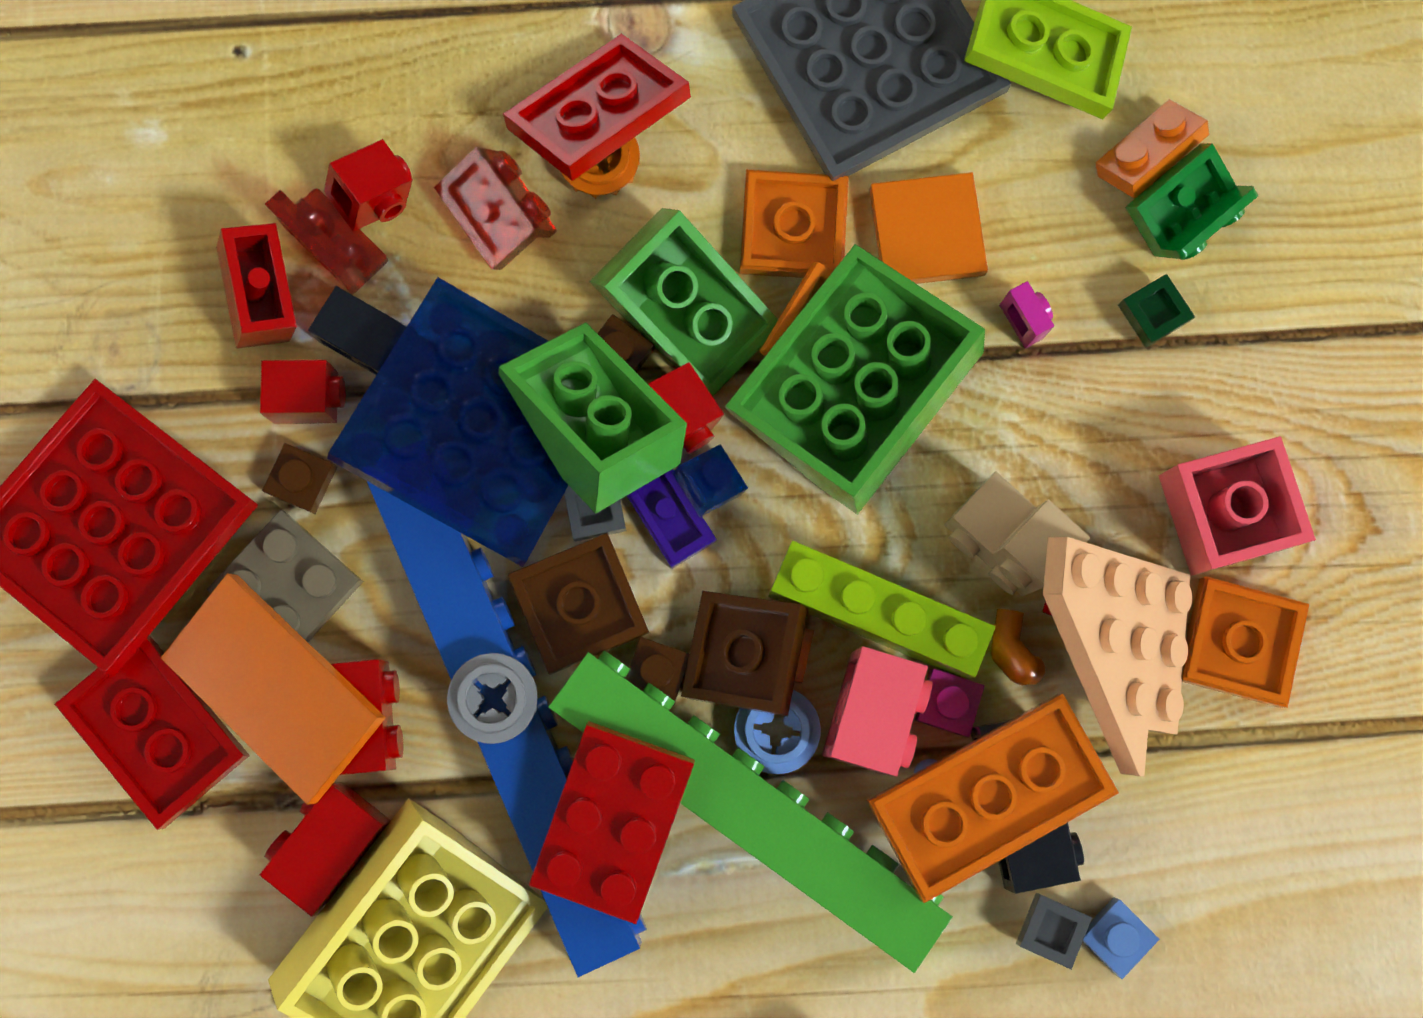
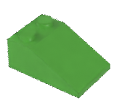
M661 208L589 281L622 317L642 336L651 341L655 348L676 368L690 362L712 397L765 343L778 321L776 316L680 210Z
M586 322L499 366L501 379L560 476L595 514L680 465L687 423Z

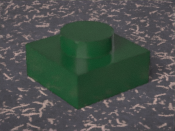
M1168 274L1141 288L1118 304L1145 348L1195 318V315Z

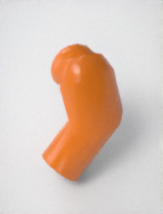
M997 609L996 627L991 646L993 661L1010 681L1021 686L1038 684L1044 678L1045 665L1039 657H1035L1020 641L1024 613L1008 609Z

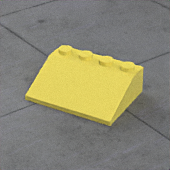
M408 798L268 979L276 1008L290 1018H465L548 906L543 897L458 831Z

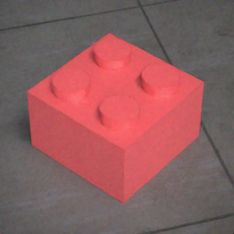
M1281 436L1178 464L1158 475L1191 576L1316 540Z
M864 646L851 652L821 756L896 777L900 767L909 768L917 744V736L910 734L914 715L916 712L922 714L925 712L932 690V681L925 679L928 666Z

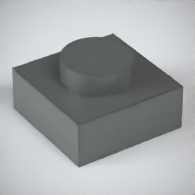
M570 486L563 487L574 542L595 538L607 532L610 535L627 531L621 500L595 514Z
M1036 893L1016 945L1072 970L1092 917Z

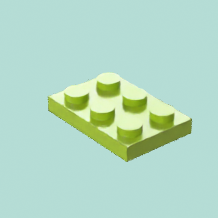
M981 0L964 61L1095 117L1104 119L1114 107L1132 26L1072 0Z

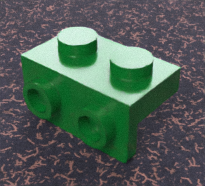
M1200 143L1125 208L1154 257L1185 260L1203 251L1207 246L1206 240L1219 229L1239 220L1245 213L1244 208L1258 197V193L1254 186H1236L1213 143Z

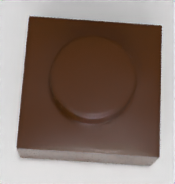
M614 314L610 316L597 333L636 373L655 350V346L651 341Z
M284 443L262 491L315 515L337 466Z
M640 637L630 665L631 670L627 674L626 680L641 691L650 683L676 702L686 673L689 653Z

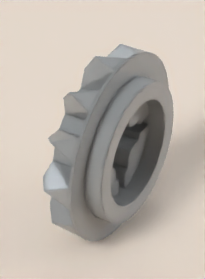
M498 653L479 655L464 663L453 676L447 694L448 710L456 727L470 739L487 744L506 742L525 731L537 710V685L528 669L516 659ZM510 680L511 683L506 688L507 692L503 695L502 699L507 704L506 708L511 714L508 716L505 712L492 708L486 713L482 712L477 717L476 714L481 709L480 705L484 702L485 698L480 693L481 689L475 683L479 681L482 685L495 689L501 684L505 685Z

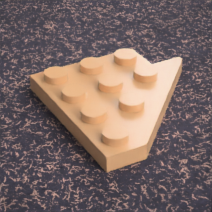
M1048 537L1043 596L1120 774L1144 777L1148 731L1178 735V722L1184 708L1181 694L1183 665L1188 656V646L1185 639L1187 612L1192 604V591L1189 586L1190 575L1073 538Z

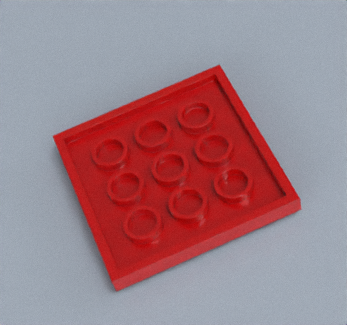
M94 379L0 486V587L101 671L115 676L257 508L258 504L105 385Z

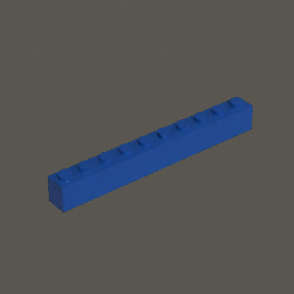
M419 441L362 466V472L451 680L464 663L476 656L489 653L510 656L522 663L532 677L536 676L535 668L524 646L515 649L507 629L514 627L515 623L504 598L501 596L494 600L486 580L494 577L486 555L481 547L473 551L465 534V531L473 528L468 513L460 499L454 502L451 501L444 483L451 481L452 477L440 451L431 454L429 449ZM510 680L505 685L501 684L495 689L482 685L479 681L475 683L481 689L480 693L485 698L484 702L480 705L481 709L476 714L477 717L482 712L486 713L492 708L505 712L508 716L511 714L506 708L507 704L502 699L503 695L507 692L506 688L511 683ZM546 696L537 699V710L525 731L502 743L487 744L478 742L533 872L574 760L568 746L558 749L550 730L558 726V722L554 712L548 708L550 703ZM541 890L577 977L640 949L642 941L639 933L647 930L641 913L637 924H633Z

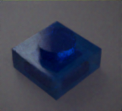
M721 444L680 464L672 472L699 517L736 499L748 489Z

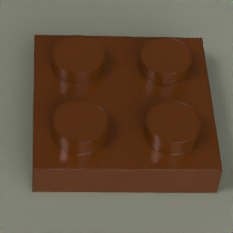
M608 532L508 574L549 675L580 663L588 652L596 656L604 650H611L649 633Z
M702 591L681 697L788 717L809 608L801 604Z

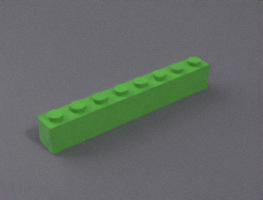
M604 650L597 659L589 652L548 708L583 733L586 724L590 721L695 759L680 802L683 806L913 973L917 971L953 917L939 907L944 898L943 895L940 894L926 903L921 902L913 886H910L893 874L899 863L874 845H871L867 853L849 842V839L854 834L852 829L828 812L820 821L804 809L810 800L808 797L784 780L781 781L777 789L759 776L765 766L740 748H737L732 756L714 744L720 735L717 731L694 715L688 723H685L669 711L675 701L652 684L648 683L643 691L625 679L631 669Z

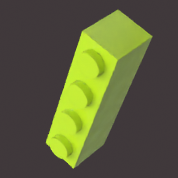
M793 540L768 597L780 602L801 604L809 608L808 614L964 679L976 677L996 627Z

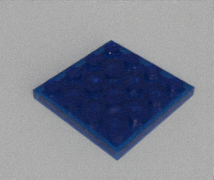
M437 277L331 447L327 459L523 567L565 493L568 484L560 476L501 379L499 366L548 342V340Z

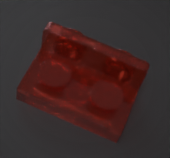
M475 147L434 186V189L491 270H502L537 237L550 238L557 232V229L548 218L551 215V211L547 204L536 193L529 191L519 176L522 174V171L517 162L505 151Z
M313 189L305 198L301 197L295 204L279 190L265 203L278 222L352 295L388 262L387 256L360 229L354 232L351 230L329 198L320 189Z

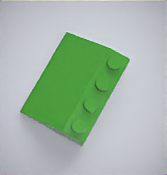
M855 244L725 407L812 483L858 515L984 353L985 328Z

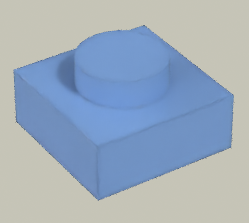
M1113 897L1090 922L1083 943L1117 977L1123 979L1160 939L1120 899Z

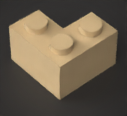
M997 471L989 476L944 524L952 532L949 539L962 553L970 558H973L975 555L979 556L992 568L988 574L1001 589L1011 595L1017 591L1022 597L1044 587L1048 537H1069L1082 542H1087L1091 538L1049 499L1035 507Z

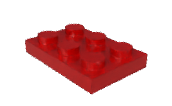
M621 33L503 113L506 127L511 133L573 181L690 99L689 81Z
M149 635L115 676L108 675L97 668L54 705L153 826L160 830L165 829L250 755L213 710L160 658L164 651Z
M588 721L529 886L637 924L691 775L695 759Z

